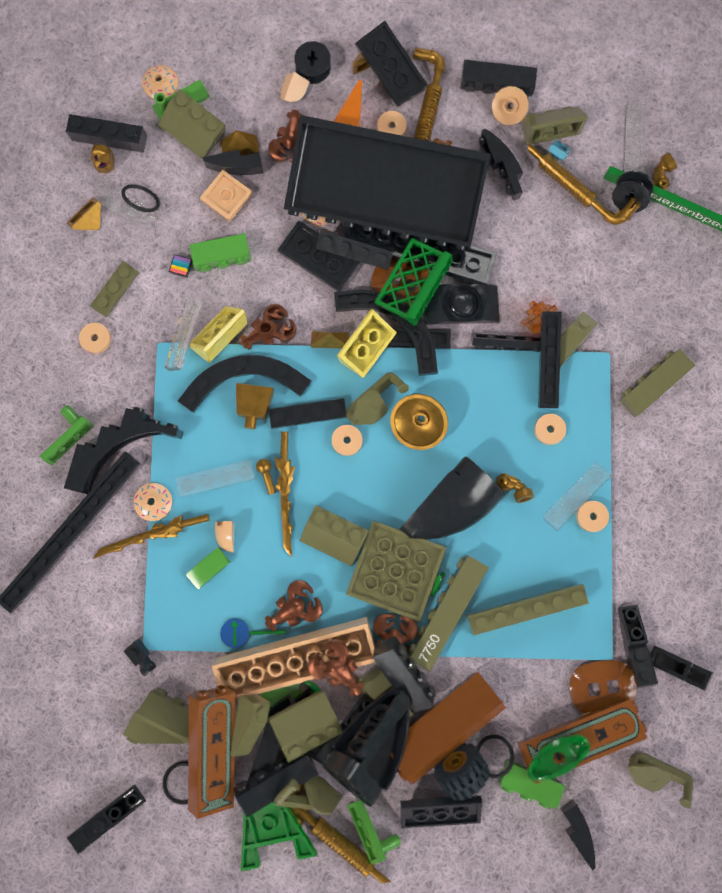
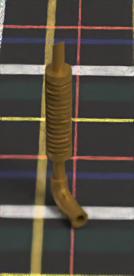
M415 47L413 59L434 64L435 73L432 84H428L426 87L414 135L416 139L430 141L442 94V88L439 86L441 75L445 70V61L443 56L434 51V49L429 50Z
M528 143L529 153L540 161L538 167L546 172L547 175L549 174V177L552 176V179L555 178L554 181H558L557 183L561 187L563 186V189L569 190L568 193H572L571 196L574 195L577 201L583 202L582 205L585 208L591 205L604 217L603 219L606 222L619 225L627 220L630 221V217L641 206L639 201L632 206L637 200L632 197L626 206L617 213L611 210L608 211L595 199L598 195L594 191L592 192V189L589 190V187L586 188L587 185H583L584 183L580 179L578 180V177L572 176L573 173L567 170L566 167L564 168V165L561 166V163H558L559 161L556 158H553L550 153L546 156L543 155L531 143Z
M305 784L300 785L299 790L294 791L291 795L301 796L300 793L305 788ZM290 807L295 816L298 815L312 826L310 832L314 836L316 835L320 841L326 843V846L329 845L330 849L332 848L348 864H351L352 867L354 866V869H357L364 877L370 874L380 883L391 882L390 879L374 867L375 864L371 865L368 855L363 850H360L357 845H354L343 834L341 835V832H338L331 824L325 822L324 818L320 816L316 820L306 810Z

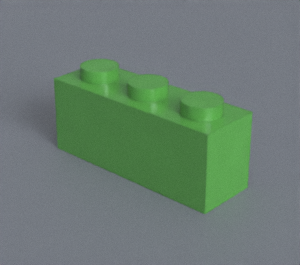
M245 233L189 244L193 266L196 271L201 273L209 272L211 268L216 267L225 269L231 264L244 265L247 261L251 260Z
M506 759L501 773L508 767L509 759ZM514 762L508 774L498 779L502 790L511 794L515 791L520 794L521 798L530 802L534 799L539 802L540 806L546 809H550V807L558 808L565 789V785L554 778L538 784L534 783L528 777L527 767Z

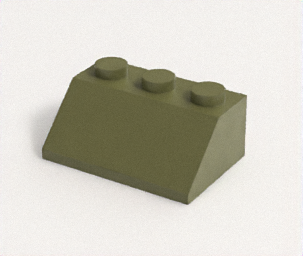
M181 89L178 90L168 103L158 126L201 159L209 154L226 131V124Z
M567 106L557 111L548 110L537 115L535 113L529 114L524 117L521 124L526 145L528 143L536 144L579 135L588 116L578 106Z
M315 505L299 541L352 566L369 531Z
M161 688L151 690L135 717L189 744V706L185 704L186 701L179 697L172 698L168 696V692Z
M323 690L268 718L288 762L342 733L338 719Z

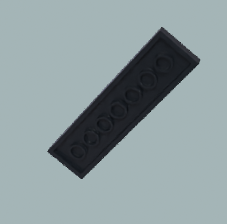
M355 225L354 228L347 227L345 236L394 250L392 259L398 261L412 238L418 239V237L410 236V239L400 238L398 233L393 232L392 235H385L380 233L381 230L374 228L373 232L362 230V226ZM433 240L424 243L444 253L446 251L452 254L453 262L445 275L473 284L479 283L484 287L487 286L496 252L473 245L470 248L466 247L464 251L455 249V245L447 244V247L436 245V241ZM414 245L410 251L411 256L422 254L421 248ZM434 254L426 256L428 265L435 263L439 257ZM424 257L413 260L414 266L422 267L426 265Z

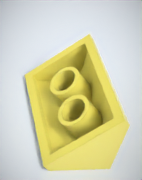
M225 306L188 344L189 348L210 363L248 324L244 310Z
M371 309L337 354V357L341 364L364 378L397 332Z

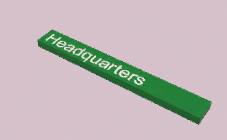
M609 166L603 179L616 184L619 176L625 172ZM654 185L650 200L722 232V215Z

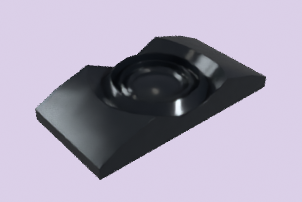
M479 283L471 285L442 284L438 286L425 309V325L500 322L497 285L487 284L484 287Z

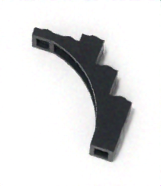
M133 407V410L126 408L120 427L109 424V427L101 426L96 445L85 442L84 445H76L64 489L88 494L103 465L126 445L136 440L156 435H166L182 439L184 432L179 430L178 425L167 423L166 426L160 425L161 421L151 419L150 415L144 413L145 409Z

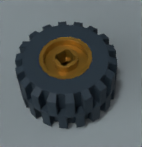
M463 743L436 764L433 773L449 798L465 800L466 797L470 798L473 794L480 792L479 790L486 785L485 782L489 779L490 770L478 749L470 743Z

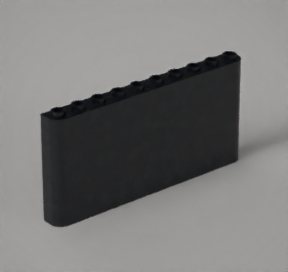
M300 115L284 210H287L288 215L299 217V213L307 215V219L317 220L318 217L325 218V222L336 224V221L344 222L343 226L354 228L355 225L362 226V230L373 232V228L379 229L381 234L392 235V232L398 233L400 238L410 239V236L418 237L417 241L424 243L433 240L436 241V245L447 247V244L455 245V249L465 251L466 247H471L491 154Z

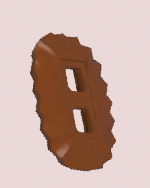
M391 259L388 270L379 267L374 269L371 277V285L374 291L381 292L398 260ZM404 263L401 266L402 273L413 270L412 265ZM428 270L417 272L419 281L426 279L429 275ZM415 274L404 276L405 284H407L408 280L417 282ZM402 278L396 285L391 283L393 289L404 286ZM418 286L415 292L408 291L409 297L419 293ZM405 290L394 293L395 297L400 300L407 298Z
M602 660L584 664L573 672L570 679V693L573 703L582 713L592 712L624 698L634 701L637 694L633 672L630 671L627 664L619 660ZM616 679L619 691L609 693L607 682ZM598 683L600 694L590 696L588 684Z

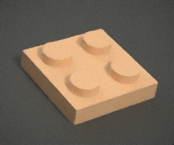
M222 170L202 194L200 200L231 222L253 193L238 180Z

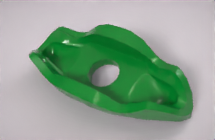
M575 734L549 743L531 761L528 777L533 781H543L568 773L578 766L591 749L590 742L585 736ZM555 753H562L564 755L565 762L559 765L554 762L553 756Z

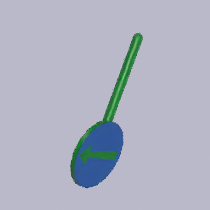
M231 619L222 626L220 636L223 643L229 648H239L246 644L249 635L286 634L287 631H249V627L241 619Z

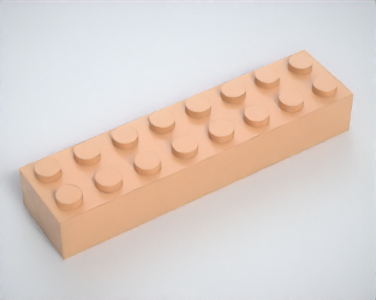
M368 618L356 619L217 657L212 664L217 685H226L235 692V700H238L240 695L260 694L312 680L314 678L309 673L308 663L313 654L320 653L316 663H320V658L323 657L324 670H327V663L330 660L339 659V657L326 655L328 651H333L332 649L322 651L323 646L334 639L344 641L349 647L346 664L349 663L350 659H353L357 667L374 663L375 660L372 656L375 642Z

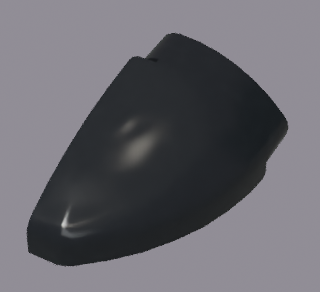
M464 456L399 530L410 537V539L428 540L454 535L470 528L485 518L501 501L505 493L478 465Z
M390 688L369 704L332 744L334 750L323 765V768L337 782L370 807L374 805L383 790L387 791L404 755L409 731L410 701L403 690Z

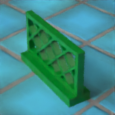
M412 238L375 300V304L408 320L410 324L416 326L452 264V254L446 251L444 253ZM415 245L421 248L422 254L411 256L410 251ZM434 254L439 257L435 263L428 265L426 256ZM424 257L426 265L415 269L413 260ZM411 261L413 270L402 273L401 266ZM428 270V277L419 281L417 272ZM415 274L417 282L406 285L404 276ZM402 278L404 286L393 289L391 284L393 280ZM418 286L419 293L409 297L407 289ZM405 290L407 298L396 301L394 293ZM392 294L394 302L388 304L382 302L385 295ZM409 302L410 308L407 313L399 310L398 305Z

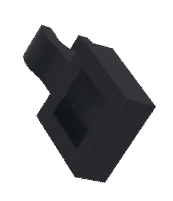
M139 638L124 650V653L135 667L138 664L140 665L139 670L143 676H146L156 668L155 663L148 657L151 654Z

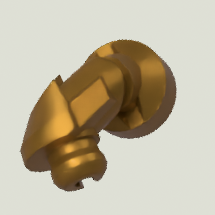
M669 152L661 156L657 169L654 168L653 184L664 190L670 185L669 179L664 172L670 173L677 169V164Z
M501 473L497 477L496 484L503 492L516 489V492L513 494L516 503H524L534 498L532 489L526 487L524 482L521 483L522 480H519L517 477L510 476L507 473Z

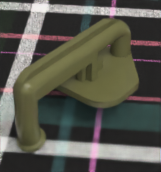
M393 372L386 373L351 403L346 412L348 420L353 425L375 424L387 412V405L380 394L392 383L397 386L399 393H406L409 386Z
M634 753L630 756L628 770L636 785L649 791H659L673 780L684 786L683 797L679 800L680 804L684 808H691L693 778L688 773L646 753Z
M315 776L304 783L307 796L291 795L294 791L299 790L297 781L291 779L290 783L275 797L274 803L277 806L311 809L319 814L330 815L342 797L324 778Z

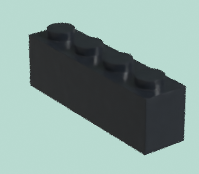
M464 59L460 89H464L467 92L482 91L485 94L498 93L501 89L511 86L523 90L527 98L532 97L536 87L537 68Z
M69 114L65 131L72 141L105 145L107 147L144 153L147 134L143 126Z
M396 636L375 643L372 658L392 686L403 690L410 701V711L415 713L433 707L434 697L436 696L435 689L427 682L424 673L418 669L415 660L409 656L404 644L400 643Z
M308 752L290 762L287 761L286 757L278 759L270 767L258 771L250 779L241 781L234 788L235 799L245 815L249 817L274 802L275 797L290 783L291 779H295L300 786L317 776L318 771L315 763Z

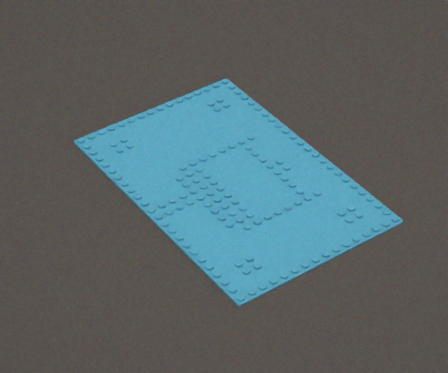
M189 343L157 344L154 419L161 421L160 425L166 426L167 423L178 425V429L184 433L182 439L166 435L153 436L151 483L161 484L166 487L172 495L173 503L166 517L158 521H149L148 531L151 530L155 523L158 525L161 523L168 525L170 521L180 515H183V520L209 514L210 521L182 528L184 531L177 533L178 537L148 539L143 644L148 650L239 652L364 617L368 618L374 642L377 643V640H383L373 630V623L376 617L383 613L395 615V618L386 620L387 623L394 621V624L385 632L397 629L402 636L405 635L399 626V622H402L404 626L407 625L404 620L399 619L402 615L346 595L365 540L352 566L299 540L315 505L368 531L372 521L399 530L442 479L466 456L478 465L495 483L501 473H507L522 480L521 483L524 482L526 487L532 489L534 498L524 503H516L513 496L516 489L504 491L505 496L485 518L475 525L451 536L428 539L430 542L446 547L437 575H440L441 572H445V576L442 577V583L434 596H429L421 621L414 620L417 623L418 632L422 625H427L429 621L427 616L432 608L436 609L439 603L437 598L441 591L445 592L449 585L446 583L450 575H455L458 568L456 565L459 559L469 555L489 568L439 657L611 660L613 658L609 353L575 352L560 368L559 408H538L540 352L435 349L438 374L419 376L415 348H385L365 377L362 378L340 363L337 354L341 349L252 345V349L248 350L242 344H228L208 363L189 348ZM260 355L274 358L295 368L312 381L300 397L280 382L261 375L233 377L224 381V383L210 392L195 413L178 402V399L188 386L203 371L220 361L237 356ZM388 372H393L409 386L406 393H399L397 386L392 383L380 394L387 405V412L375 424L353 425L348 418L271 429L268 411L266 420L257 419L256 429L252 430L244 428L245 418L237 415L236 383L272 387L274 395L269 409L344 398L346 412L354 400ZM420 393L429 395L438 400L446 410L448 416L447 433L443 440L433 448L426 450L411 449L403 445L392 431L390 423L392 410L398 401L410 394ZM546 414L558 415L566 424L564 438L554 445L541 443L534 433L537 420ZM419 416L420 420H425L424 416ZM342 425H352L362 435V446L354 455L343 456L333 448L332 435ZM548 426V432L552 433L553 428L551 426ZM281 432H289L287 457L288 460H291V467L295 466L292 476L294 479L290 484L291 492L288 493V501L291 503L289 523L292 525V557L283 546L281 492L275 487L278 484L277 479L280 477V471L275 465V457L280 459ZM345 437L343 441L344 443L349 444L351 442V439L349 437ZM260 459H267L271 463V470L269 472L276 491L274 494L268 495L263 476L256 469V463ZM150 498L149 505L154 504L155 500L153 498ZM598 501L607 508L609 521L604 529L597 532H588L579 526L576 514L578 508L583 503ZM594 513L590 514V519L592 520L595 519ZM215 522H234V553L227 552L218 545L215 537ZM219 547L230 560V563L202 588L197 589L186 574ZM295 580H303L313 589L312 594L306 589L303 590L304 593L308 594L307 597L295 595V598L304 601V612L307 611L310 600L313 602L312 607L316 606L314 597H317L322 604V615L315 622H306L303 619L297 618L301 623L294 627H290L287 621L276 624V630H286V634L249 635L246 644L239 648H229L221 640V628L225 622L231 619H241L247 624L249 631L271 630L265 624V617L267 615L273 617L277 610H279L276 605V601L284 596L285 601H287L288 586ZM574 584L584 585L589 604L478 635L471 634L466 614ZM416 636L413 640L404 643V646L409 645L410 647L412 643L416 644L419 637Z

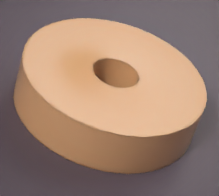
M387 111L379 117L377 131L404 136L406 120L399 112ZM393 124L395 127L390 128L389 125Z
M90 323L81 330L79 341L86 351L98 354L109 347L111 335L102 324ZM97 335L98 339L93 341V336Z
M546 414L537 420L534 433L541 443L554 445L564 438L566 424L560 416ZM548 426H551L553 428L552 433L548 432Z
M352 425L338 427L332 435L333 448L343 456L356 454L362 446L360 431ZM345 437H349L351 439V442L349 444L344 443L343 440Z
M588 501L578 508L576 519L579 526L585 531L597 532L604 529L608 524L609 512L602 503ZM591 513L595 514L594 520L590 519Z

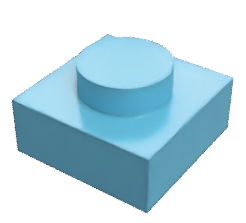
M555 140L548 149L554 158L562 160L567 157L571 148L558 140Z

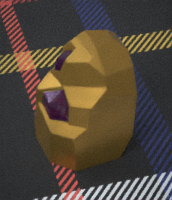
M93 145L91 160L94 168L99 173H110L113 171L115 157L112 150L105 145Z

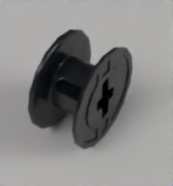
M309 41L299 46L294 55L296 73L308 80L309 84H319L325 81L331 71V57L328 48L316 41ZM312 59H315L314 66H311Z
M632 170L619 176L616 187L612 192L614 205L622 210L633 197L637 200L632 206L638 201L641 203V206L634 213L641 212L650 203V196L654 190L653 181L647 174L641 171Z

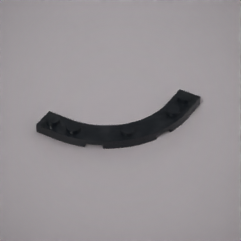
M361 289L334 292L336 312L373 309L375 312L382 313L398 322L408 333L414 344L419 376L438 374L434 342L422 318L414 326L408 320L376 305L375 300L380 293L374 290ZM385 295L382 302L386 304L392 303L394 298L392 295ZM402 303L398 305L400 311L407 313L410 306Z
M260 355L237 356L220 361L203 371L188 386L178 399V402L195 413L210 392L224 383V381L233 377L261 375L280 382L300 397L312 381L295 368L280 360Z

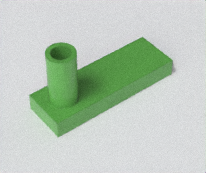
M201 80L181 89L197 103L210 98ZM163 93L155 95L154 100L156 104L152 105L159 119H161L168 103L176 93L167 98Z
M69 405L63 407L60 413L72 426L40 455L44 462L51 465L57 462L94 427L90 420L84 416L80 418Z
M357 800L347 805L371 865L387 859L385 853L401 845L399 836L393 834L379 841L364 803L361 800Z

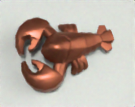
M292 110L287 113V117L290 120L286 127L278 129L276 136L280 138L272 139L269 143L268 153L274 161L285 162L286 158L279 155L281 153L286 156V152L281 146L282 144L288 149L295 148L299 126L298 120H300V115H302L298 110Z
M272 304L264 310L262 322L260 318H257V320L251 323L255 330L248 337L244 335L240 337L241 344L245 349L250 350L253 343L256 344L263 341L267 345L275 341L273 338L279 339L281 342H289L294 339L297 327L294 321L289 319L290 327L287 328L288 324L285 322L280 333V325L271 321V319L284 320L279 314L284 315L286 318L289 316L283 306Z
M295 580L289 584L287 601H285L284 596L276 601L279 610H277L273 617L268 615L265 617V624L268 629L271 628L272 631H275L276 624L286 621L290 627L297 626L301 623L297 618L303 619L306 622H315L321 617L322 604L317 597H314L316 606L312 607L313 602L310 600L306 612H304V601L295 598V595L307 597L308 594L303 592L304 589L308 590L311 594L313 593L312 587L307 582Z
M383 613L374 620L373 630L383 641L396 636L400 643L404 644L417 636V623L408 617L400 616L399 618L407 623L404 626L402 622H399V626L405 634L403 636L397 629L385 632L394 624V621L387 623L386 620L395 618V615ZM409 645L405 646L406 651H408Z
M339 639L330 640L323 646L322 651L332 649L333 651H328L326 655L339 657V659L330 660L327 663V670H324L323 657L320 658V663H316L320 655L317 652L309 659V673L314 679L318 680L331 677V679H327V682L337 687L341 683L350 688L349 694L351 696H358L363 690L364 683L363 681L357 682L353 675V672L357 669L353 659H350L349 663L346 664L349 647L344 641Z

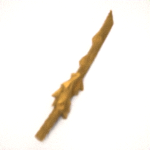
M281 432L280 459L275 457V465L280 471V477L277 479L278 484L275 487L281 492L283 546L292 557V525L289 523L291 503L288 501V493L291 492L290 484L294 479L292 476L295 466L291 467V460H288L287 457L289 432Z
M204 514L183 520V515H180L170 521L168 525H163V523L158 525L155 523L150 531L99 548L93 559L111 552L122 551L124 547L132 544H143L149 538L155 540L156 538L178 537L177 533L184 531L182 528L210 521L209 514Z

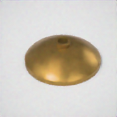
M417 393L403 397L398 401L391 413L390 423L395 437L403 445L411 449L426 450L435 447L443 440L448 430L446 410L438 400L426 394ZM419 416H424L425 420H420Z

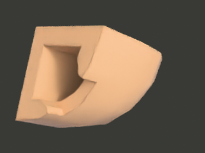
M295 72L286 75L281 89V99L286 102L298 101L304 96L309 81Z
M215 522V537L218 545L225 551L234 553V522Z

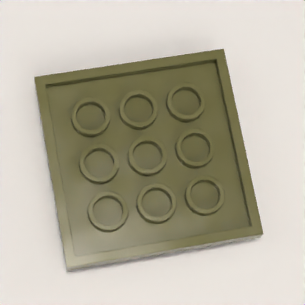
M372 521L346 595L420 622L446 547L425 539H410V537L398 529Z

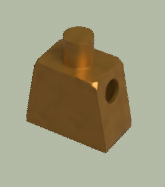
M236 383L237 415L245 418L244 428L255 430L257 419L266 420L274 395L272 387Z

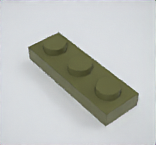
M122 261L90 307L107 318L139 272Z

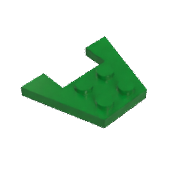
M272 802L249 817L245 813L243 814L240 872L260 868L261 861L257 847L292 840L297 860L317 856V850L290 807L277 806Z

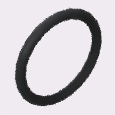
M136 184L126 185L122 188V198L134 209L142 212H154L159 209L160 200L150 189ZM129 188L143 190L154 197L156 206L154 208L137 206L128 200L125 192Z
M493 734L484 737L476 748L480 752L481 746L490 739H499L507 745L510 752L508 767L502 773L488 775L489 778L498 779L504 777L512 769L514 751L506 738Z
M183 761L175 763L167 769L162 784L164 793L170 801L175 804L187 805L188 800H177L170 795L167 789L169 773L176 767L188 766V762Z

